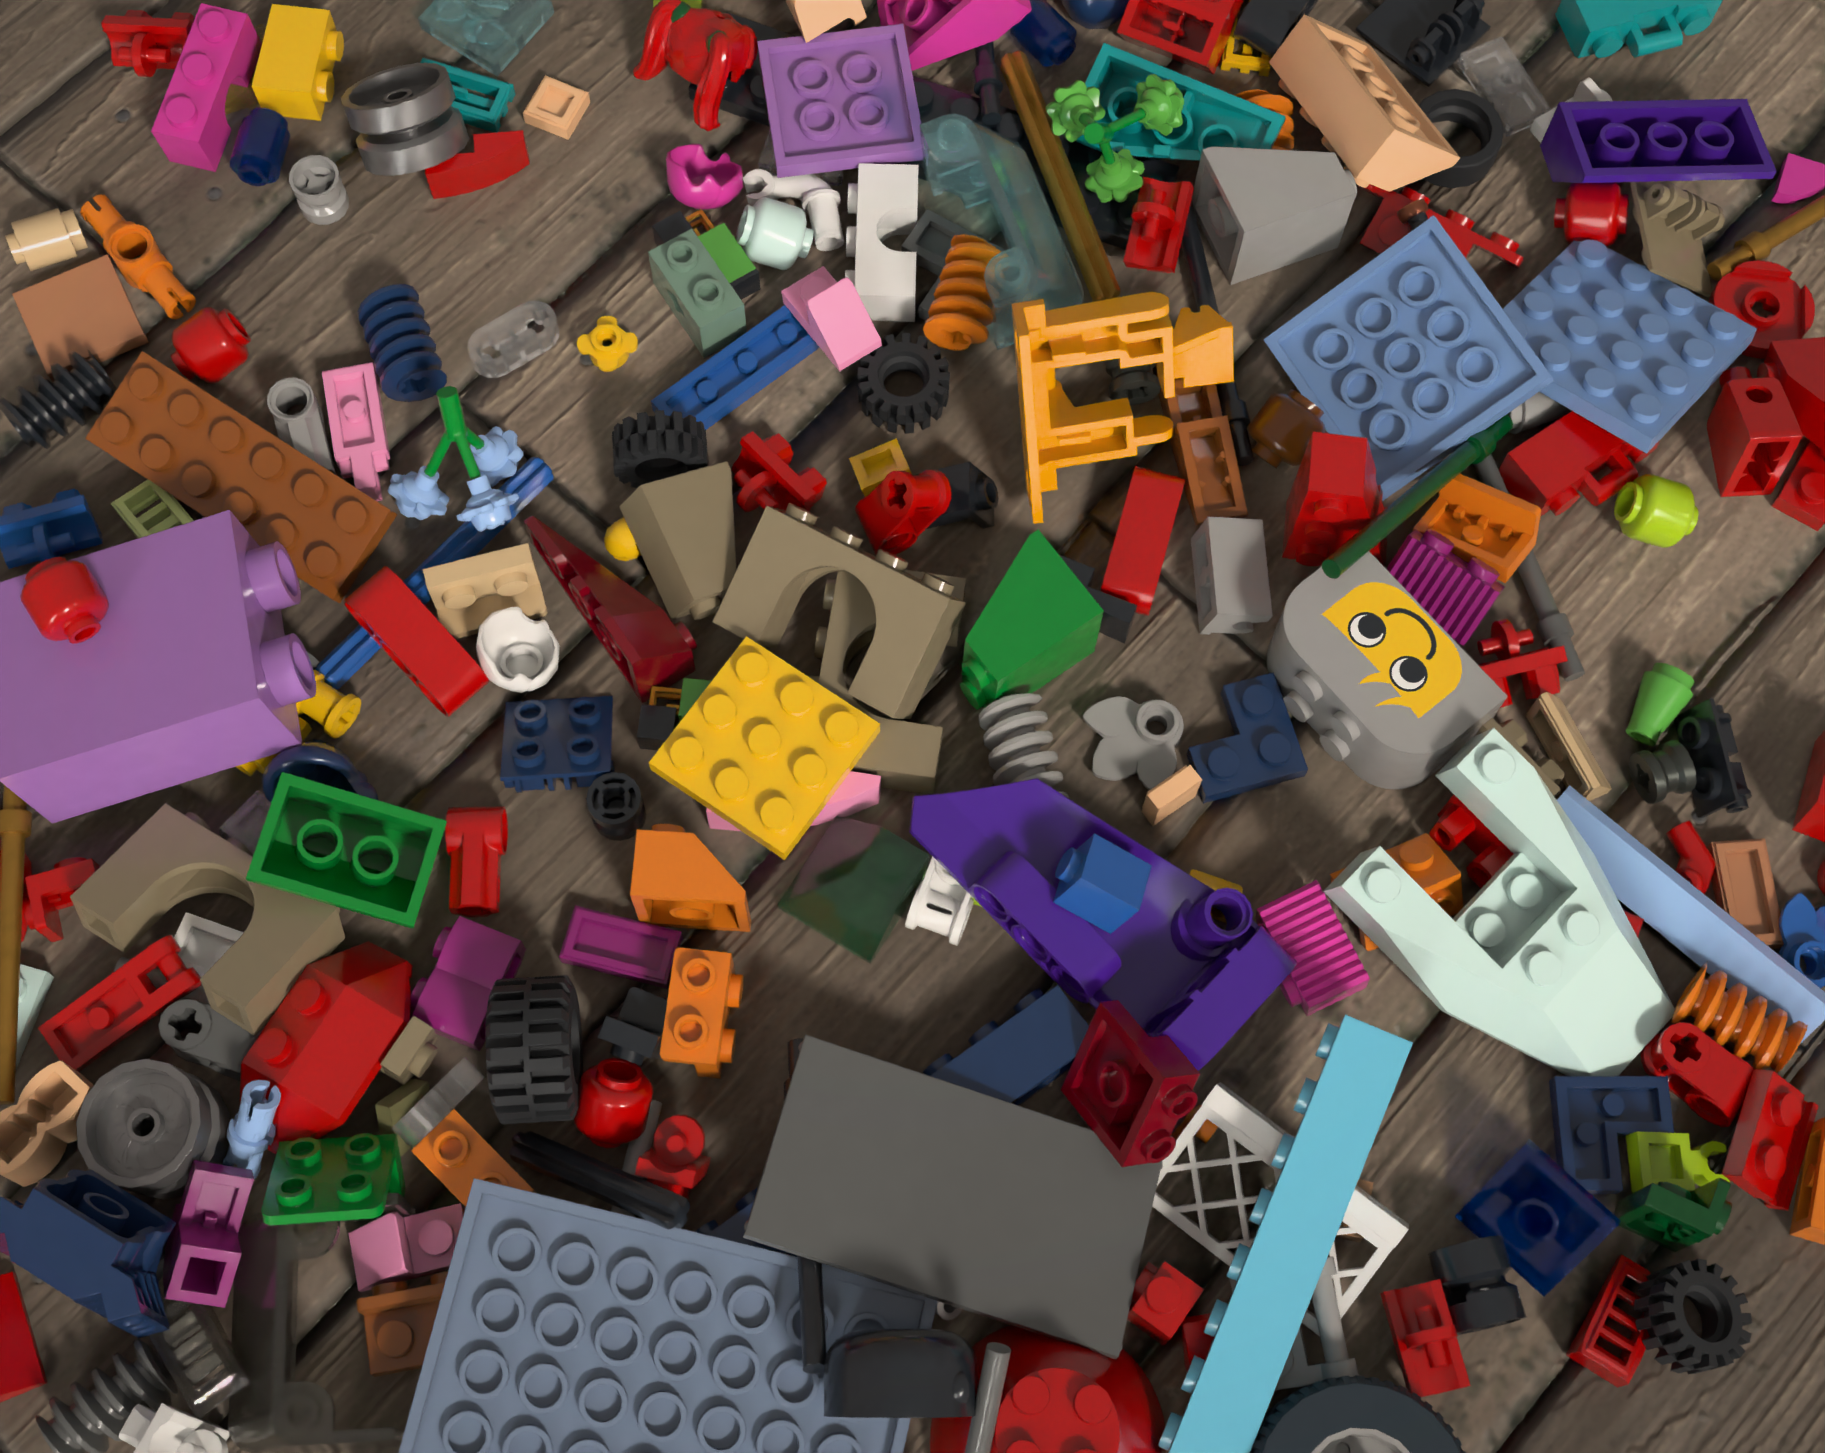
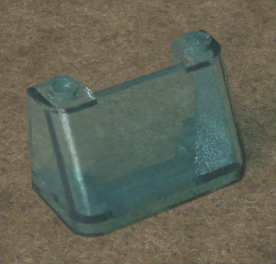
M943 115L920 124L924 173L933 196L942 194L943 191L951 192L961 198L965 209L989 201L1009 247L1008 250L992 257L986 266L984 274L985 285L992 301L993 322L991 325H988L997 350L1015 344L1011 304L1044 299L1045 311L1083 304L1084 292L1081 281L1027 154L1021 145L964 115Z

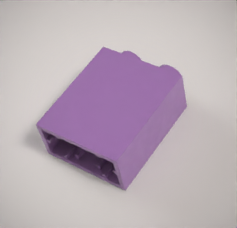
M230 510L71 559L88 566L109 602L108 611L99 622L101 625L99 632L81 643L72 644L69 640L53 641L41 635L20 598L23 586L26 584V574L0 582V782L52 824L303 745L296 702L312 698L316 695L315 675L301 640L294 633L285 635L281 609L300 603L301 592L298 577L289 554L280 542L276 541L259 546Z

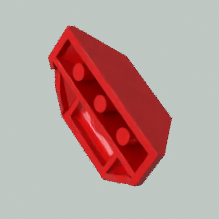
M367 941L306 966L241 1061L240 1104L242 1091L245 1085L251 1081L266 1080L270 1082L265 1097L266 1100H268L270 1091L275 1085L281 1092V1100L273 1119V1124L276 1127L273 1143L268 1145L267 1150L276 1155L279 1142L294 1141L305 1137L319 1139L346 1122L381 1069V1062L410 1021L411 990L409 979L412 977L413 965L407 960Z

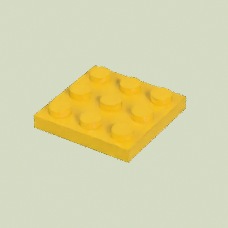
M746 636L649 761L651 771L785 860L880 733V723Z

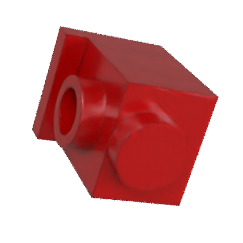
M1166 1261L1159 1268L1148 1262L1136 1279L1127 1320L1163 1346L1173 1337L1204 1289Z

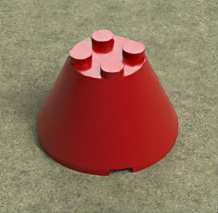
M1012 1325L989 1334L972 1347L975 1350L978 1362V1385L986 1345L991 1342L1005 1344L1011 1349L990 1453H1166L1167 1450L1158 1446L1165 1428L1158 1397L1141 1367L1123 1348L1120 1351L1119 1357L1113 1359L1090 1349L1058 1341ZM972 1417L932 1418L930 1453H965Z

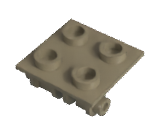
M1668 181L1656 183L1650 189L1637 182L1631 183L1634 199L1632 212L1640 228L1643 242L1641 255L1648 271L1710 297L1712 286L1707 271L1701 238L1722 228L1725 222L1722 208L1714 203L1704 202L1700 196L1694 195L1687 190H1682Z

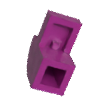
M193 1160L181 1203L175 1205L172 1220L176 1224L166 1243L163 1264L165 1299L225 1308L242 1254L238 1231L254 1181L251 1169Z

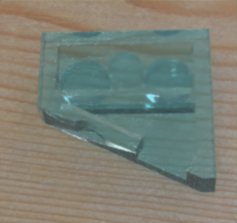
M434 0L421 14L419 22L423 31L498 76L554 14L551 0Z

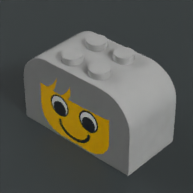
M1370 552L1366 553L1337 579L1329 578L1323 572L1321 566L1303 580L1288 597L1267 650L1268 672H1274L1288 711L1300 722L1307 721L1319 734L1320 743L1329 756L1339 762L1343 760L1362 780L1384 789H1405L1425 781L1451 760L1476 735L1481 726L1495 716L1508 697Z

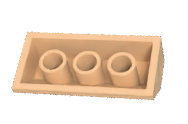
M1304 14L1269 61L1281 78L1278 82L1280 88L1289 96L1298 100L1302 106L1299 110L1301 116L1311 125L1319 128L1324 135L1321 138L1322 144L1330 152H1335L1336 156L1343 160L1346 164L1343 169H1348L1352 173L1357 185L1366 188L1371 184L1390 192L1450 168L1460 159L1458 154L1370 44Z

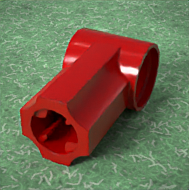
M504 806L449 807L445 826L446 848L448 855L451 856L449 910L452 914L464 915L466 917H488L491 914L499 913L501 855H506L508 847L506 808Z

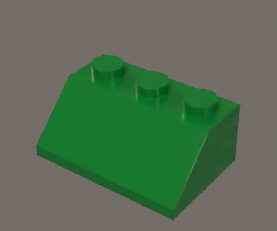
M282 772L246 880L413 929L447 821Z

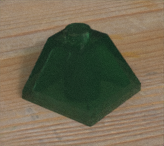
M836 816L777 906L790 916L871 964L915 896L920 882L924 880L929 867L930 855L884 827Z

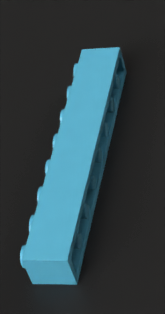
M1348 1015L1342 1018L1339 1027L1328 1023L1315 1056L1325 1059L1319 1078L1316 1082L1306 1077L1293 1109L1303 1114V1118L1295 1137L1284 1132L1271 1163V1166L1281 1169L1274 1190L1271 1192L1261 1188L1250 1215L1249 1221L1259 1225L1251 1247L1239 1243L1226 1277L1236 1281L1228 1304L1221 1300H1216L1203 1333L1214 1337L1205 1360L1194 1355L1181 1386L1182 1390L1191 1394L1182 1416L1171 1412L1158 1443V1446L1168 1450V1453H1250L1413 1042Z

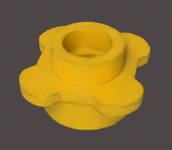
M602 316L597 320V326L589 334H583L578 338L577 348L581 354L589 355L592 363L601 371L611 372L624 365L628 360L629 353L637 350L638 339L634 333H626L618 326L615 317ZM609 340L612 342V345L604 346L603 343Z

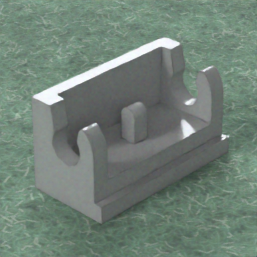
M1207 517L1191 537L1199 633L1210 635L1211 633L1237 634L1253 632V623L1268 622L1273 617L1263 520Z

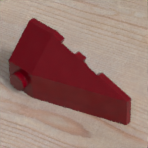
M531 516L524 520L531 544L641 703L650 699L652 686L668 688L696 671L692 651L697 648V645L682 621L673 624L662 608L536 517Z

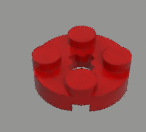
M1759 260L1744 262L1736 266L1733 272L1723 276L1709 297V303L1757 328L1751 344L1741 353L1742 355L1765 359L1771 341L1802 339L1812 326L1815 316V304L1812 294L1805 284L1800 288L1795 281L1790 279L1793 272L1782 265ZM1758 301L1763 303V309L1772 312V315H1768L1766 318L1760 317L1751 308Z

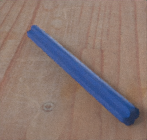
M531 457L498 489L503 491V493H518L519 499L510 505L512 518L508 521L505 520L504 525H499L491 530L485 529L482 532L476 530L471 521L464 522L403 581L406 586L425 605L431 599V596L426 586L423 569L475 556L553 480L554 476L551 468L539 457ZM359 624L317 665L316 670L325 676V683L335 689H339L381 647Z

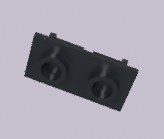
M1714 698L1703 701L1677 715L1674 719L1679 742L1688 751L1696 771L1697 781L1692 794L1698 818H1704L1723 808H1726L1727 813L1744 811L1749 808L1747 799L1752 797L1751 791L1747 788L1741 762H1730L1729 756L1738 753L1730 723L1732 721L1731 715L1724 713L1722 705H1715Z

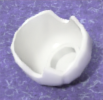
M510 607L492 612L479 626L476 652L480 667L491 682L507 690L522 693L524 691L530 692L546 685L558 670L560 645L550 630L547 621L532 620L524 615L521 608Z

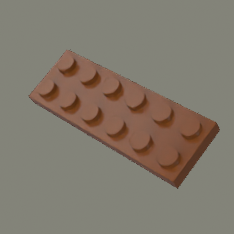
M143 351L85 438L205 517L230 510L259 546L276 541L280 542L290 556L297 577L338 603H341L398 515Z

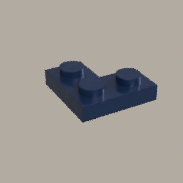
M1274 672L1223 685L1220 694L1235 735L1189 747L1186 754L1189 764L1202 778L1198 789L1202 802L1207 803L1304 777L1308 767Z
M1555 1076L1549 1081L1560 1194H1617L1623 1191L1618 1137H1626V1135L1637 1131L1674 1133L1668 1076Z

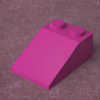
M877 0L881 26L904 25L912 71L998 40L1032 11L1030 0Z

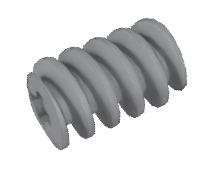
M1024 693L1005 696L992 702L979 714V726L986 731L983 735L984 746L991 750L988 755L989 766L996 770V773L993 775L994 786L1037 778L1048 786L1053 787L1063 781V774L1061 772L1045 770V767L1052 765L1058 760V754L1054 751L1040 750V747L1047 745L1053 740V735L1050 731L1035 730L1036 727L1048 720L1046 712L1030 711L1031 707L1043 699L1038 694ZM1059 792L1069 799L1068 793Z

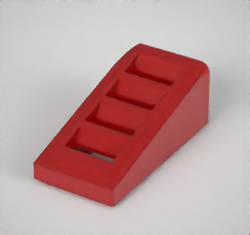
M1622 1254L1616 1259L1566 1353V1356L1617 1388L1629 1385L1646 1350L1642 1341L1650 1337L1647 1329L1637 1331L1635 1323L1637 1319L1613 1305L1616 1296L1633 1307L1634 1301L1641 1298L1622 1286L1625 1276L1641 1284L1649 1281L1647 1276L1651 1274L1650 1271ZM1642 1312L1639 1319L1644 1318V1312ZM1607 1316L1632 1331L1629 1339L1604 1324ZM1598 1336L1623 1350L1619 1358L1595 1344Z

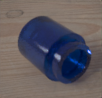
M1030 0L1032 11L1010 29V34L1042 66L1060 65L1074 52L1076 48L1074 41L1077 31L1046 0Z
M267 108L252 109L249 115L242 119L230 158V167L243 182L253 186H264L265 184L274 183L279 179L290 141L287 120L278 112Z

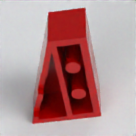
M1312 432L1286 502L1282 558L1296 559L1299 564L1305 566H1321L1325 559L1387 508L1383 507L1381 485H1377L1376 467L1368 438ZM1388 535L1369 551L1384 567H1386Z

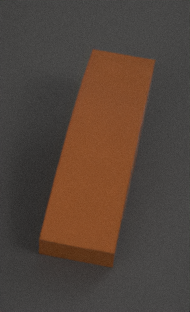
M1156 363L1153 372L1158 377ZM1175 378V397L1164 398L1162 388L1158 395L1163 415L1170 418L1174 424V434L1170 438V443L1180 477L1186 479L1184 491L1195 525H1202L1207 517H1247L1248 511L1228 416H1222L1216 384L1184 388L1181 378Z

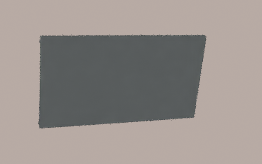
M805 1035L803 1041L798 1046V1058L749 1219L744 1223L745 1232L743 1238L1058 1341L1078 1345L1113 1359L1118 1358L1123 1348V1336L1163 1162L1121 1167L1092 1130Z

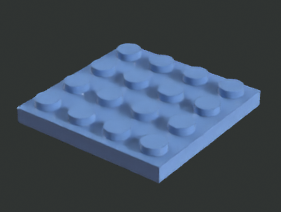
M1434 215L1263 339L1301 395L1324 412L1320 420L1324 423L1328 433L1368 438L1376 467L1377 485H1381L1383 491L1382 501L1451 454L1471 435L1485 430L1554 382L1551 374Z
M1596 240L1573 241L1503 308L1554 380V382L1539 392L1646 454L1751 344L1757 328L1742 321L1735 315L1718 308L1696 296L1691 291L1648 271V268L1626 258Z

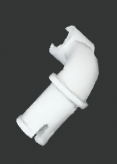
M755 169L743 177L746 192L762 190L759 193L746 195L750 206H753L762 197L774 200L786 197L797 198L802 201L803 210L809 214L818 250L831 251L838 249L844 244L838 206L841 202L840 194L816 175L807 174L777 178V175L772 176L766 170Z

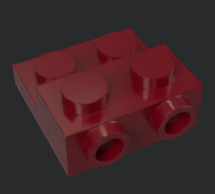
M1119 1000L1103 1001L1099 1003L1061 1091L1121 1167L1158 1163L1167 1158L1176 1146V1140L1171 1133L1178 1119L1187 1115L1197 1103L1198 1096L1193 1091V1088L1200 1076V1072L1168 1035L1149 1037Z

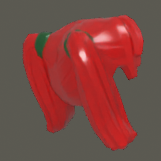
M661 0L653 7L648 20L642 57L637 66L634 67L633 75L640 80H650L660 74L669 64L674 72L688 82L698 86L693 104L694 121L699 128L709 132L721 125L718 120V112L729 72H731L730 81L737 83L741 75H744L746 69H750L755 62L758 51L757 37L752 28L748 25H741L729 13H721L706 8H691L686 2L680 0Z

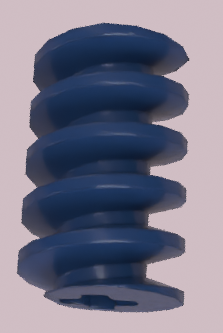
M393 284L378 289L361 302L357 311L358 320L363 327L365 341L369 344V353L374 360L375 371L380 377V385L384 394L388 398L401 402L422 401L435 396L436 392L445 386L447 375L440 370L442 368V361L435 353V341L429 336L430 326L424 320L425 312L418 303V292L410 285Z

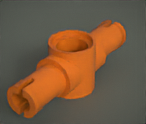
M100 194L93 197L94 202L100 207L99 211L89 201L84 203L80 211L81 217L104 240V249L115 261L126 283L143 292H149L171 319L176 320L184 316L177 307V302L189 313L196 304V298L174 276L172 264L161 253L150 230L143 225L126 221L106 195Z

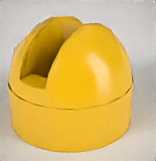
M624 517L607 528L604 536L605 548L615 559L629 561L641 556Z

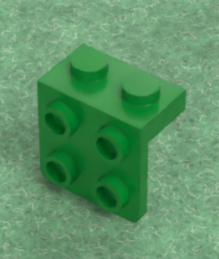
M363 1133L353 1137L325 1139L305 1137L294 1141L279 1142L261 1208L263 1222L273 1226L372 1219L384 1212L386 1204L403 1203L406 1186L397 1134L373 1135Z

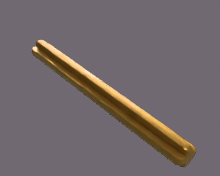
M1020 50L1007 53L1001 58L1002 74L1092 301L1117 298L1121 292L1061 140L1058 135H1054L1051 131L1052 120L1046 113V103L1028 58Z

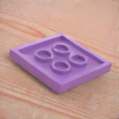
M903 24L822 33L807 43L803 36L757 41L777 178L855 169L859 167V163L896 164L925 160L926 148Z

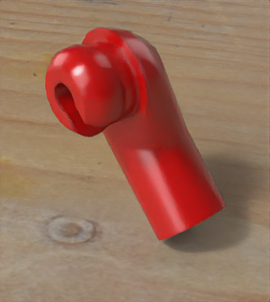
M1689 820L1672 828L1666 835L1680 856L1675 871L1705 894L1709 888L1716 863Z

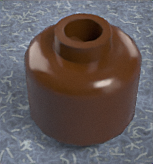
M1293 389L1287 395L1281 392L1273 393L1249 424L1248 432L1257 442L1252 452L1276 469L1282 461L1291 466L1300 465L1312 432L1325 433V425L1320 420L1324 412Z

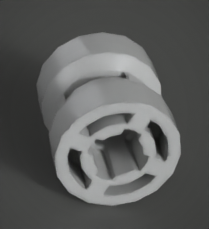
M310 155L300 159L293 165L289 173V183L297 198L303 216L309 222L317 225H329L339 221L349 208V197L336 164L327 157Z

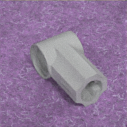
M295 377L284 378L276 382L270 388L267 395V405L274 417L279 439L336 474L323 425L324 415L310 385L304 380ZM294 405H306L298 414H286L287 410Z

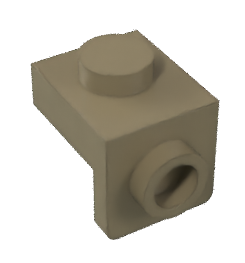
M413 1016L381 1062V1069L379 1071L402 1085L409 1082L413 1075L421 1077L430 1066L438 1051V1048L434 1046L438 1038L433 1027Z

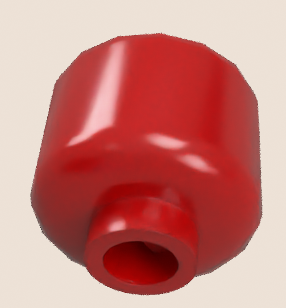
M1616 182L1572 183L1568 188L1566 198H1556L1554 228H1564V238L1569 245L1573 241L1596 240L1605 246H1611L1617 240L1618 234H1626L1629 194H1621V188Z
M205 307L174 329L171 338L176 351L170 356L175 366L189 380L197 376L209 384H215L248 359L247 344L251 341V338L244 326L228 309L225 308L220 312L212 307Z
M54 557L37 564L26 574V584L23 586L20 598L44 638L53 641L69 640L70 643L77 644L92 638L101 629L99 622L105 617L109 608V602L86 564L75 560L67 561L63 557Z
M620 1058L605 1059L598 1065L590 1067L582 1074L578 1089L579 1108L574 1118L578 1130L590 1138L594 1144L604 1148H615L621 1144L638 1139L646 1129L653 1096V1086L650 1080L643 1074L638 1065Z

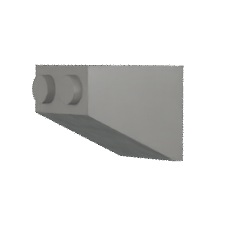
M1209 147L1202 150L1192 202L1196 218L1229 284L1233 285L1338 248L1353 202L1357 196V186L1352 173L1348 169H1343L1335 152Z

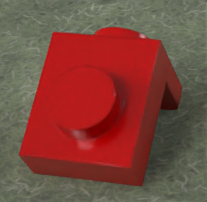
M83 857L64 859L57 862L52 870L25 877L29 896L23 898L22 909L25 920L31 930L36 929L50 942L64 939L58 910L74 906L70 896L101 867L92 858L88 860Z

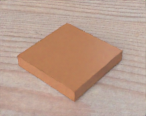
M108 254L12 294L46 373L52 382H54L51 371L53 363L60 364L68 371L72 370L68 354L72 351L77 352L88 360L90 359L89 350L98 363H101L149 343Z

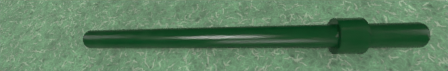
M1506 414L1485 430L1471 435L1461 446L1325 559L1322 563L1323 572L1332 579L1340 577L1470 464H1479L1494 452L1496 442L1513 428L1512 419Z

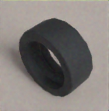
M1459 89L1437 91L1423 99L1419 107L1432 123L1442 121L1461 123L1471 129L1481 142V149L1476 154L1460 157L1454 166L1423 179L1433 185L1459 188L1470 186L1484 178L1493 166L1502 145L1504 128L1499 113L1486 99L1473 92Z

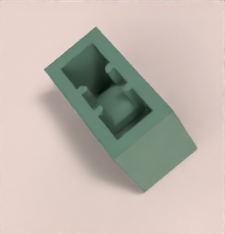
M693 229L648 251L653 284L703 358L728 346L747 332L744 303Z

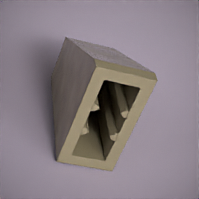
M727 461L640 485L619 506L671 620L692 614L694 620H699L716 613L735 575L736 552L732 476Z

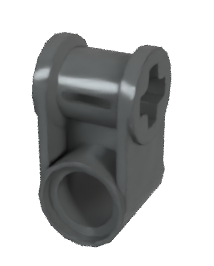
M189 999L176 1001L168 1006L161 1015L159 1022L161 1037L168 1046L172 1047L178 1057L185 1061L211 1068L220 1074L241 1081V1061L265 1028L264 1026L254 1036L213 1010L210 1005ZM197 1023L201 1026L198 1034L188 1033L185 1039L181 1035L184 1028L194 1029Z

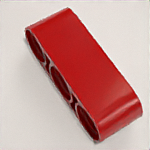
M1135 466L1100 591L1137 605L1136 613L1149 616L1186 479Z
M386 566L381 568L343 600L345 607L355 620L427 699L446 717H450L489 683V679L476 661L390 568Z

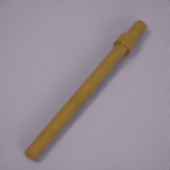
M1825 194L1763 232L1753 231L1736 241L1734 249L1708 264L1707 271L1710 277L1715 281H1719L1726 274L1733 272L1736 266L1744 262L1766 259L1769 257L1771 249L1825 217Z
M5 785L3 791V810H0V1105L15 1103L25 838L30 837L32 832V812L26 810L27 803Z

